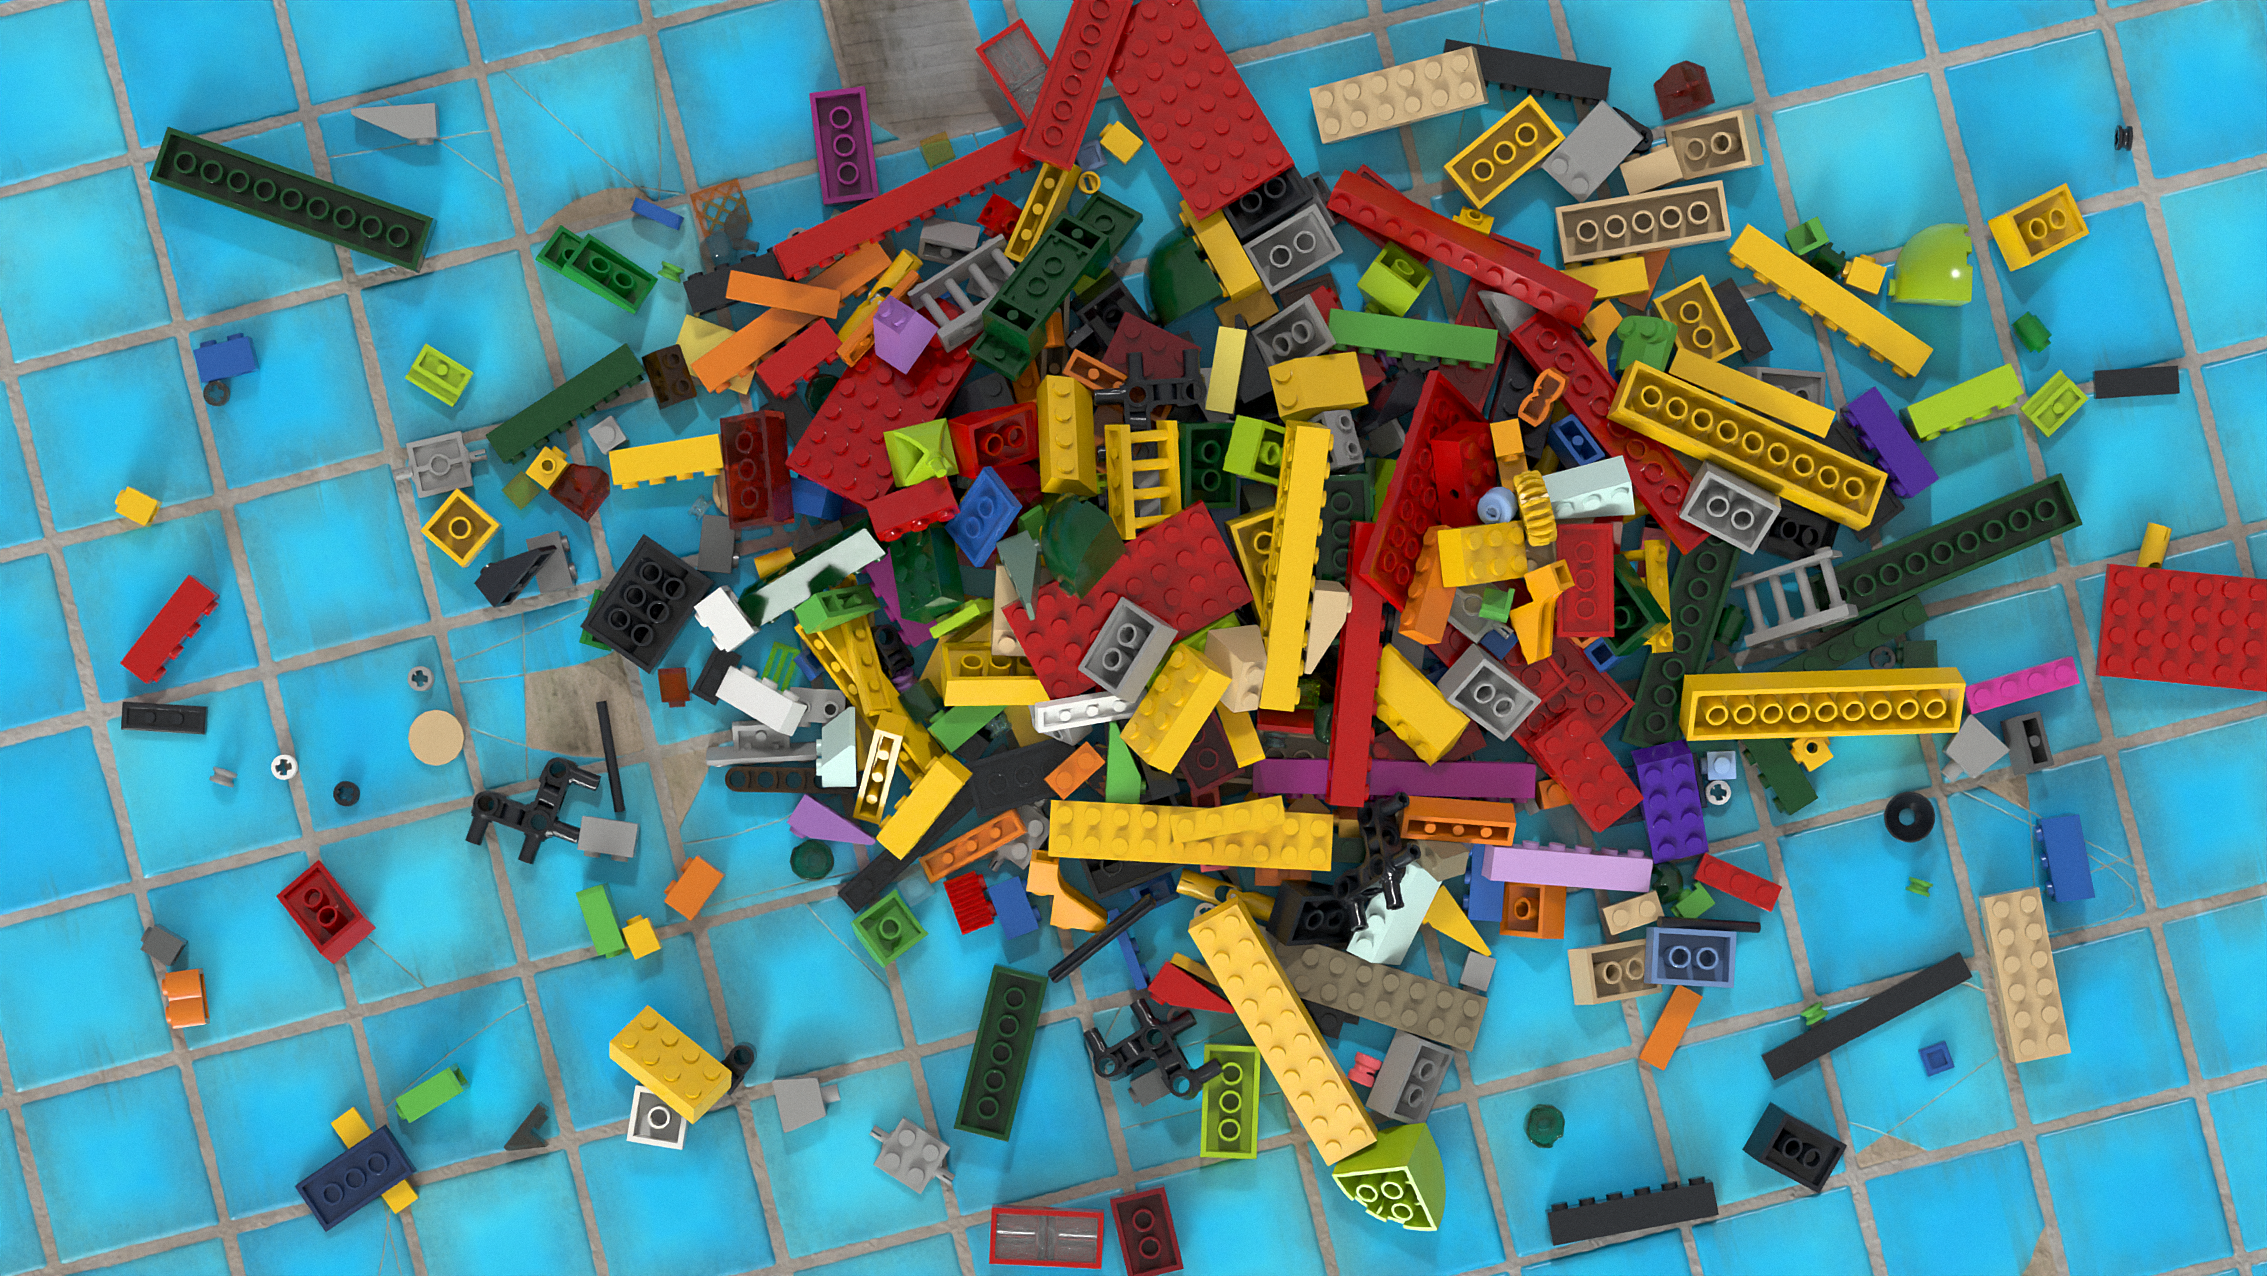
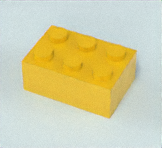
M1703 274L1650 302L1658 318L1672 322L1679 327L1673 343L1676 354L1679 347L1718 362L1742 349Z
M1522 520L1437 531L1443 587L1468 586L1522 578L1524 574L1528 573Z

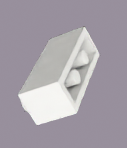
M743 665L741 669L730 666L715 696L777 732L793 736L807 708L806 705L798 701L800 696L786 689L784 692L778 690V683L766 677L763 680L756 677L758 672L748 666Z

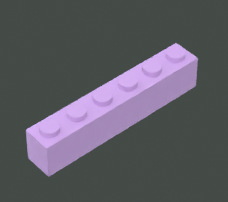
M1523 840L1522 844L1512 843V846L1485 845L1481 875L1489 880L1649 893L1653 859L1644 855L1643 850L1628 849L1627 853L1618 852L1617 848L1602 847L1601 851L1592 850L1591 846L1579 844L1575 845V849L1565 848V844L1550 842L1547 847L1539 846V842Z

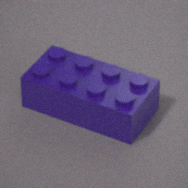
M1876 386L1865 390L1840 408L1843 412L1840 417L1849 429L1853 427L1859 435L1856 440L1865 452L1869 450L1874 456L1875 460L1872 462L1875 468L1888 474V478L1891 481L1888 485L1897 498L1900 496L1903 499L1913 498L1940 479Z
M1686 739L1630 751L1637 789L1644 797L1640 802L1648 850L1654 864L1709 852L1692 753Z

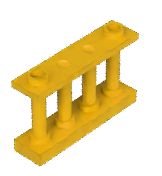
M1156 420L1157 430L1130 432L1129 424L1104 425L1109 516L1113 519L1122 540L1136 539V529L1149 528L1182 510L1177 420ZM1157 441L1158 458L1132 461V443ZM1159 470L1160 487L1133 489V472ZM1160 498L1161 515L1135 518V500Z
M1665 539L1644 540L1645 549L1620 551V554H1624L1629 562L1646 561L1647 577L1641 578V580L1671 621ZM1671 622L1643 644L1652 645V653L1673 652L1674 638Z

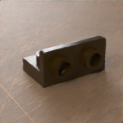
M679 344L641 357L660 410L697 396Z

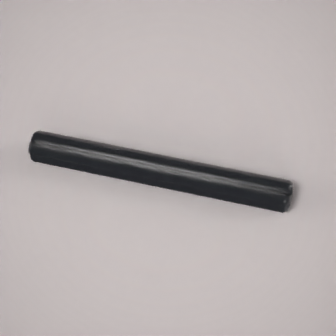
M1151 894L1143 896L1048 971V976L1054 983L1064 979L1157 906L1156 900Z

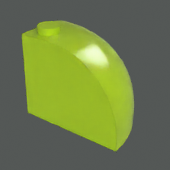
M1942 223L1932 225L1919 231L1906 242L1896 259L1893 279L1888 280L1887 295L1891 296V302L1960 307L1971 302L1973 266L1967 264V257L1969 254H1972V242L1970 236H1965V233L1969 232L1966 224Z
M1426 1122L1394 1126L1378 1131L1376 1142L1339 1160L1336 1164L1332 1176L1337 1185L1351 1201L1356 1199L1366 1207L1365 1212L1384 1222L1390 1219L1404 1224L1403 1228L1420 1231L1438 1230L1445 1208V1175L1438 1148Z

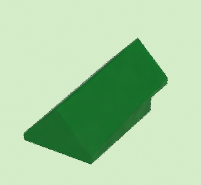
M562 225L558 227L535 259L633 315H636L658 281V278L589 233L582 239Z

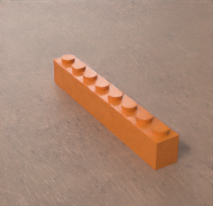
M868 241L862 244L860 251L848 257H843L806 283V285L842 291L838 311L846 306L844 302L852 295L858 298L868 291L867 285L875 279L879 281L892 264V261L879 243L871 245ZM772 307L690 366L709 393L712 394L716 391L719 395L732 386L729 382L737 375L741 379L754 370L752 364L761 359L763 362L777 352L776 348L784 343L787 345L799 336V332L806 327H811L821 317Z

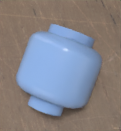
M1505 487L1492 488L1480 499L1477 506L1478 515L1485 524L1508 523L1518 510L1517 498L1511 490Z

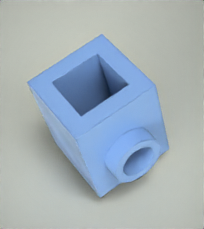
M1735 751L1703 752L1704 758H1700V774H1704L1705 780L1736 779Z

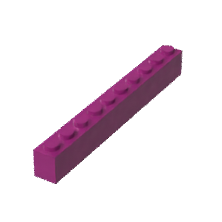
M1266 757L1263 760L1252 763V792L1258 793V798L1274 797L1275 793H1286V798L1302 799L1303 794H1314V799H1325L1329 758ZM1372 759V768L1370 772H1367L1366 783L1369 784L1370 800L1387 799V795H1394L1400 791V793L1405 792L1408 796H1427L1432 798H1444V796L1455 797V799L1472 800V797H1483V801L1500 802V798H1511L1512 803H1528V798H1535L1536 764L1533 762L1438 760L1430 767L1424 760Z

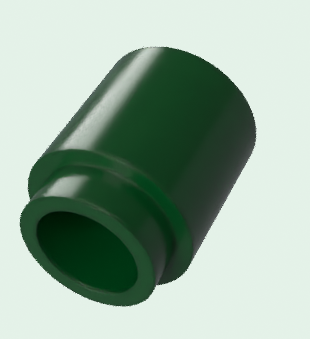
M1732 604L1728 608L1723 607L1713 639L1730 647L1733 646L1735 641L1738 642L1748 620V617L1744 616L1745 610Z

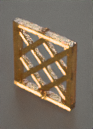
M738 178L690 194L696 218L699 220L705 239L753 222ZM730 185L727 193L718 190L719 188ZM734 186L738 188L740 193L739 199L730 195ZM711 192L708 200L700 196ZM715 193L724 196L721 205L711 202ZM728 198L737 202L733 212L724 208ZM697 199L706 203L702 212L698 211ZM740 204L746 210V217L736 214ZM709 205L719 209L715 218L705 214ZM722 211L731 215L727 224L718 220ZM734 217L743 220L739 223L731 225ZM703 218L713 221L709 230L704 228ZM716 223L724 227L713 231Z

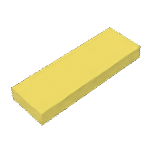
M1219 326L1205 410L1234 415L1247 330Z

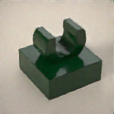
M1829 242L1820 248L1811 259L1809 265L1832 280L1847 260L1844 258L1845 251L1842 250L1840 254L1836 253L1831 249L1833 243Z

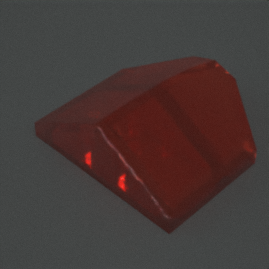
M1687 60L1672 65L1653 84L1664 121L1697 112L1716 103L1705 67Z
M571 463L548 494L588 523L610 494L609 475L597 466Z

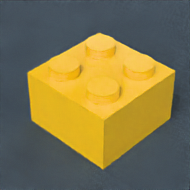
M456 488L420 531L460 566L467 568L503 525L464 491Z

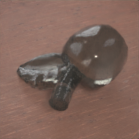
M736 207L726 217L724 230L711 233L700 243V256L706 265L716 267L724 263L731 264L737 258V250L758 252L759 242L744 239L749 223L741 207Z

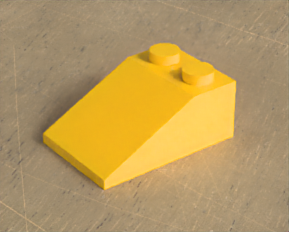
M2067 183L1987 221L2010 272L2030 265L2090 233Z
M1356 352L1295 358L1268 367L1279 416L1285 424L1286 420L1307 422L1322 412L1350 410L1369 404Z

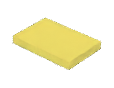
M686 314L676 344H679L690 375L699 378L690 365L736 332ZM760 360L752 364L754 370L741 379L739 375L729 381L732 386L728 389L747 395L756 372L755 368Z

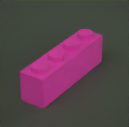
M2065 656L1966 685L1963 702L1967 714H1976L2079 684L2080 681L2073 657Z

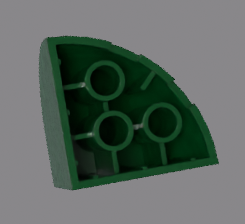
M1184 225L1170 231L1155 244L1148 255L1144 267V291L1152 309L1148 311V314L1155 326L1160 325L1163 330L1222 299L1223 291L1208 263L1205 260H1201L1200 249L1192 236H1188V230Z
M1063 492L1051 506L1044 519L1041 530V550L1048 570L1060 583L1058 587L1069 597L1074 594L1082 600L1126 552V548L1113 519L1089 501L1082 504L1078 500V495L1071 492L1066 494Z

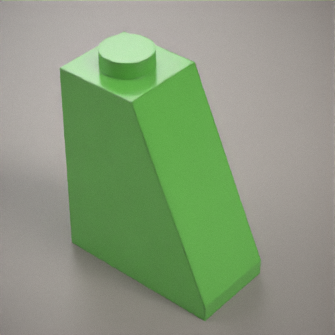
M608 882L576 892L598 956L605 954L608 959L623 954L621 949L628 945Z
M455 1063L396 1098L395 1100L398 1104L395 1105V1108L402 1120L407 1119L411 1123L471 1086L458 1064Z

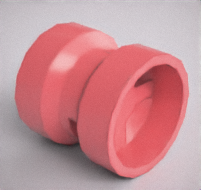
M1357 1051L1354 1058V1068L1349 1070L1347 1078L1372 1088L1375 1082L1374 1074L1380 1070L1383 1062Z

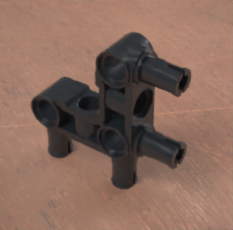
M1199 349L1182 350L1184 375H1181V378L1147 380V377H1144L1143 352L1126 353L1127 379H1125L1122 385H1119V388L1094 389L1095 406L1120 405V407H1123L1124 424L1130 425V432L1151 430L1150 412L1156 406L1175 405L1176 408L1199 404L1207 395L1205 377L1200 372ZM1190 384H1195L1200 388L1201 394L1196 400L1190 399L1186 395V388ZM1137 387L1144 392V400L1141 403H1135L1130 399L1129 393L1132 388ZM1155 441L1131 444L1132 461L1139 460L1133 455V448L1136 444L1146 446L1148 455L1145 459H1152ZM1097 446L1098 463L1106 462V446Z
M556 757L547 762L539 778L541 784L534 802L526 805L510 799L509 795L489 790L480 792L473 800L471 810L473 819L465 841L480 846L489 822H497L524 832L526 837L518 860L532 865L541 842H545L547 838H553L554 836L577 844L580 828L559 821V812L569 785L575 784L596 791L601 776L578 768L579 765L576 762L564 757ZM556 762H561L566 767V773L561 778L554 776L552 773V766ZM485 795L492 797L494 800V807L490 811L483 810L480 805V801ZM537 814L543 815L547 820V825L543 830H538L533 826V819Z
M1398 791L1387 799L1381 798L1375 802H1364V807L1358 808L1357 820L1359 822L1360 834L1364 839L1367 853L1366 859L1357 868L1344 872L1335 880L1333 885L1335 898L1341 901L1344 908L1347 909L1351 931L1356 930V932H1360L1369 928L1364 905L1382 892L1385 896L1387 910H1398L1404 907L1400 888L1401 880L1406 873V866L1421 857L1420 848L1416 844H1408L1404 848H1402L1395 814L1410 804L1409 797L1405 792L1400 793Z
M1141 998L1130 1005L1141 1026L1140 1030L1114 1046L1108 1047L1097 1027L1091 1028L1083 1034L1094 1055L1092 1062L1094 1063L1095 1072L1108 1081L1115 1082L1129 1076L1136 1067L1151 1059L1156 1062L1162 1073L1161 1079L1170 1092L1183 1100H1191L1197 1096L1199 1091L1203 1090L1204 1083L1224 1072L1217 1058H1213L1199 1068L1193 1069L1176 1041L1178 1035L1197 1024L1190 1010L1185 1011L1169 1022L1166 1020L1161 1021L1159 1018L1154 1017L1145 999ZM1157 1032H1161V1042L1157 1045H1153V1035ZM1109 1061H1114V1071L1106 1074V1064ZM1185 1079H1188V1090L1184 1093H1180V1082H1182Z

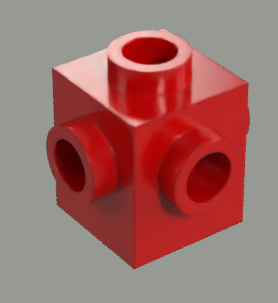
M993 193L976 222L985 227L983 233L987 236L995 238L1002 233L1005 240L1009 242L1023 210L1005 198Z

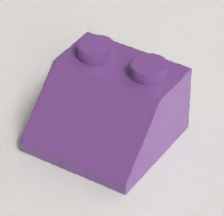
M889 294L886 300L880 304L877 313L873 317L875 353L881 359L907 374L939 328Z

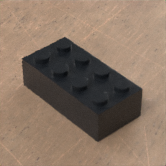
M1512 343L1505 351L1487 423L1490 425L1518 418L1527 467L1532 469L1541 459L1553 410L1548 419L1536 427L1518 417L1519 407L1523 400L1533 393L1534 384L1539 374L1516 345ZM1493 443V444H1492L1493 455H1494V457H1496L1495 448H1494V443Z

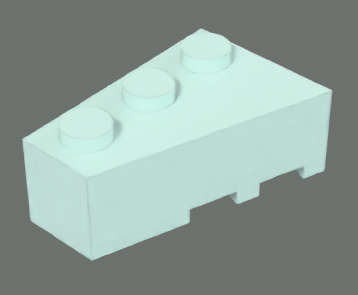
M1622 455L1542 476L1550 498L1554 519L1635 514L1632 483Z

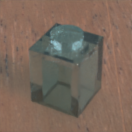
M923 868L897 883L910 908L936 893Z

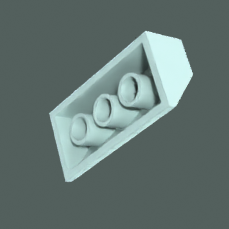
M1416 861L1407 865L1406 873L1400 883L1404 907L1398 910H1387L1383 892L1370 899L1365 908L1369 928L1360 932L1355 930L1346 951L1371 963L1400 965L1442 881L1437 882Z

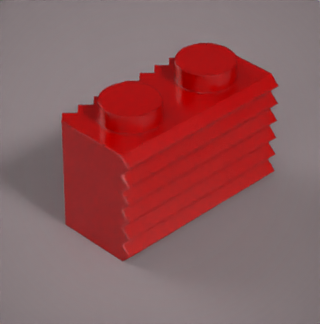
M973 870L943 882L962 935L995 923L993 917L998 915L992 900L987 901L983 891L987 890V885L983 874L977 875L976 871Z

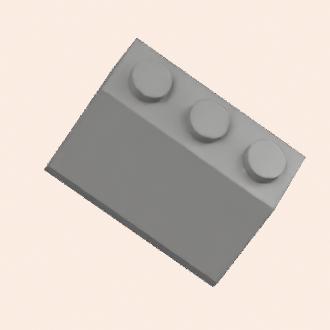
M1705 459L1690 484L1679 517L1753 555L1782 508L1779 496Z
M1121 597L1079 665L1078 670L1117 698L1134 704L1178 633V630L1125 597Z
M1397 1029L1365 1106L1407 1124L1425 1123L1455 1051L1410 1032Z

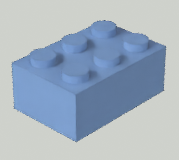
M1647 927L1644 983L1734 988L1737 932Z

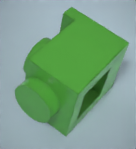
M1695 880L1691 883L1694 886L1692 890L1687 887L1675 896L1677 901L1669 908L1675 917L1697 918L1715 904L1699 881Z

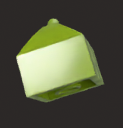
M1389 240L1356 284L1366 302L1364 313L1402 318L1435 273Z
M946 418L883 432L896 487L918 484L934 477L940 478L945 475L959 474Z

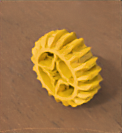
M1528 470L1515 475L1512 481L1514 494L1518 501V511L1523 522L1527 541L1532 547L1544 546L1556 541L1555 517L1541 473L1538 470Z

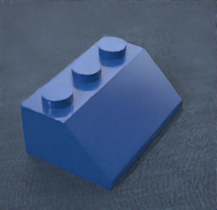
M2065 813L2036 819L2037 826H2034V835L2037 843L2041 842L2043 853L2039 854V861L2042 870L2047 872L2048 881H2044L2047 897H2051L2052 901L2057 903L2095 898L2079 814Z

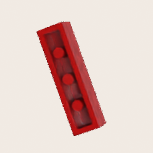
M1322 285L1312 292L1310 296L1327 325L1328 311L1331 308L1339 309L1336 304L1339 302V299L1330 287L1326 289ZM1347 347V351L1329 349L1326 355L1348 352L1357 353L1366 392L1387 378L1384 374L1386 369L1379 357L1373 358L1372 355L1358 353L1359 348Z
M188 575L120 664L146 684H152L153 681L159 682L167 672V669L164 668L170 659L176 660L183 652L184 647L182 644L188 637L192 639L200 630L202 625L199 622L205 614L209 617L218 607L219 603L216 600L220 595L196 576Z

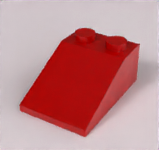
M1033 401L971 412L948 420L949 433L959 472L956 475L976 480L984 467L1014 466L1040 457L1036 403Z
M1300 694L1299 704H1295L1294 712L1258 707L1255 717V729L1313 734L1314 700H1308L1306 694Z
M320 860L316 861L276 895L320 954L332 964H335L376 929L360 906Z
M1167 958L1147 985V989L1151 991L1149 997L1162 1006L1167 1002L1174 1006L1230 1014L1235 1012L1231 1002L1179 966L1171 963Z

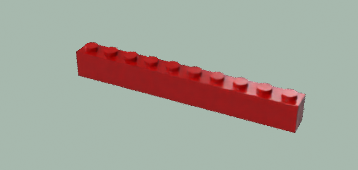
M1025 128L774 245L772 250L786 279L788 280L794 277L795 281L811 274L809 269L817 265L821 269L836 262L834 258L843 253L846 257L853 255L861 250L860 245L868 241L873 245L886 238L885 233L895 229L896 233H899L911 227L910 222L919 217L921 221L936 215L935 210L942 206L950 209L960 204V198L968 194L973 198L986 191L985 186L993 182L998 186L1012 179L1010 176L1012 173L1020 170L1021 174H1024L1036 168L1035 163L1038 160L1017 152Z
M1346 169L1334 186L1326 206L1328 209L1578 328L1581 327L1598 292L1596 288Z
M1351 520L1345 589L1349 592V596H1352V608L1350 613H1346V621L1340 631L1325 802L1329 805L1364 807V800L1367 801L1369 798V784L1366 783L1367 772H1370L1372 768V757L1368 754L1369 744H1373L1375 730L1374 727H1371L1372 716H1376L1377 700L1374 699V690L1379 687L1380 672L1376 671L1377 660H1381L1383 651L1382 643H1379L1380 632H1383L1385 628V615H1382V604L1386 603L1387 599L1359 574L1376 522Z

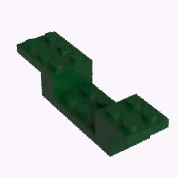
M1098 190L1089 198L1075 217L1062 211L981 312L984 332L968 350L969 357L1016 383L1048 342L1045 323L1084 274L1094 280L1098 279L1143 222V214Z

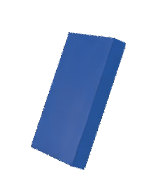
M991 466L982 469L958 506L961 513L955 514V517L949 520L944 527L975 567H983L996 547V542L1000 541L1022 508L1020 502Z

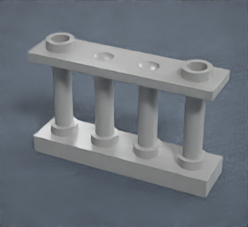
M1002 233L995 238L987 240L981 247L924 283L917 284L913 290L907 293L915 311L925 306L941 328L936 332L942 347L947 353L984 330L981 312L998 291L982 272V269L996 262L1008 278L1016 270L1004 255L1007 243ZM971 276L988 297L976 306L970 302L958 286V284ZM949 291L965 312L952 321L948 319L934 300Z
M1831 547L1820 548L1814 551V556L1755 575L1754 572L1743 573L1737 576V581L1731 582L1730 587L1732 589H1744L1754 629H1752L1753 634L1744 636L1747 647L1760 648L1859 616L1856 605L1846 604L1845 601H1842L1831 560L1843 557L1841 551L1831 550ZM1818 564L1821 565L1831 604H1829L1830 609L1820 612V609H1816L1806 573V568ZM1794 572L1805 608L1804 617L1797 620L1790 616L1780 579L1781 576ZM1766 581L1770 582L1780 619L1777 621L1778 626L1772 628L1765 625L1754 586Z

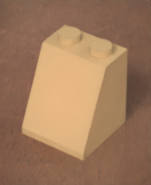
M1255 624L1208 630L1204 654L1232 679L1219 700L1233 713L1257 710L1267 664V656L1259 626Z

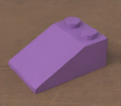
M809 793L803 796L786 822L791 825L789 831L802 839L808 836L815 839L874 845L877 841L875 836Z

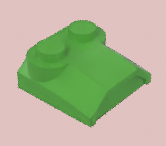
M1631 315L1624 318L1617 329L1618 337L1622 341L1614 373L1617 375L1623 374L1625 368L1635 360L1664 372L1679 327L1672 322L1657 317Z
M896 889L850 922L856 937L882 968L886 967L929 934L923 929L900 898Z

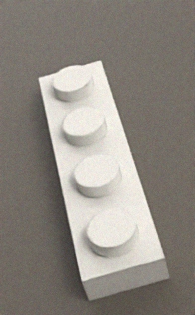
M1145 687L1143 688L1134 704L1117 698L1109 691L1035 703V728L1038 733L1131 718L1146 696L1147 690Z

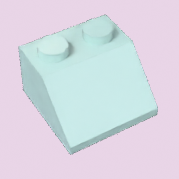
M855 707L847 708L822 727V739H816L817 756H822V759H816L817 776H822V787L856 786Z

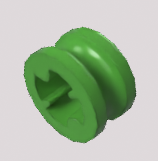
M662 261V270L658 271L657 274L680 283V274L684 273L685 270Z
M1909 876L1910 885L1906 886L1905 890L1930 897L1928 889L1933 887V884Z
M1822 1001L1816 1002L1800 1012L1801 1016L1806 1017L1805 1023L1807 1026L1828 1015V1011L1822 1009Z

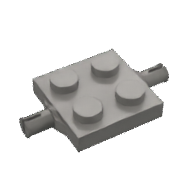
M462 431L406 443L409 455L408 467L393 469L392 473L396 475L393 476L395 481L411 477L416 485L418 498H424L454 491L456 488L463 489L474 486L471 473L472 463L488 460V456L476 457L477 455L486 454L485 448L469 452L465 446Z
M1491 582L1457 586L1447 620L1476 645L1493 629L1504 637L1505 640L1514 632L1503 622L1479 617L1485 588L1500 590Z
M1049 798L1016 807L1028 832L995 849L997 853L987 865L990 869L993 868V871L998 872L1005 860L1014 862L1023 870L1029 867L1032 849L1040 850L1049 838L1050 818L1042 809ZM1005 811L996 813L994 817L1002 814Z
M903 1116L897 1128L890 1133L876 1125L871 1130L869 1135L883 1143L881 1153L873 1165L919 1194L922 1193L927 1183L935 1178V1176L948 1185L951 1184L956 1176L941 1167L943 1158L951 1145Z

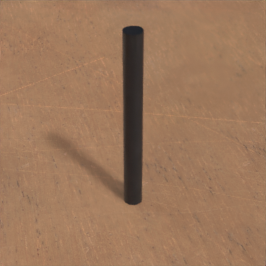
M607 700L596 702L614 812L626 811Z
M1659 916L1657 918V926L1663 928L1759 933L1761 930L1759 922Z

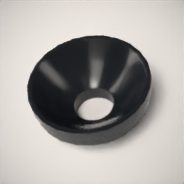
M1900 793L1894 796L1886 805L1884 811L1885 827L1899 841L1908 843L1920 841L1933 829L1935 823L1934 808L1931 802L1919 793ZM1905 808L1911 809L1915 814V819L1910 825H1904L1899 820V813Z

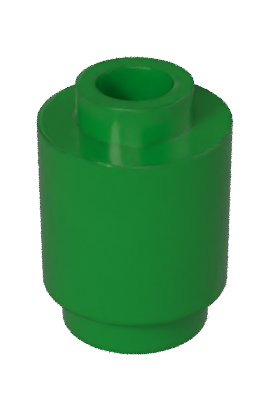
M2029 311L2011 325L2015 329L2014 334L2030 353L2033 350L2040 353L2051 344L2048 338L2052 334L2036 315L2033 316Z

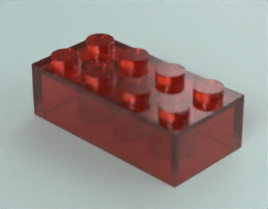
M761 410L719 418L730 530L752 531L795 523L790 469L784 464L789 457L785 412Z

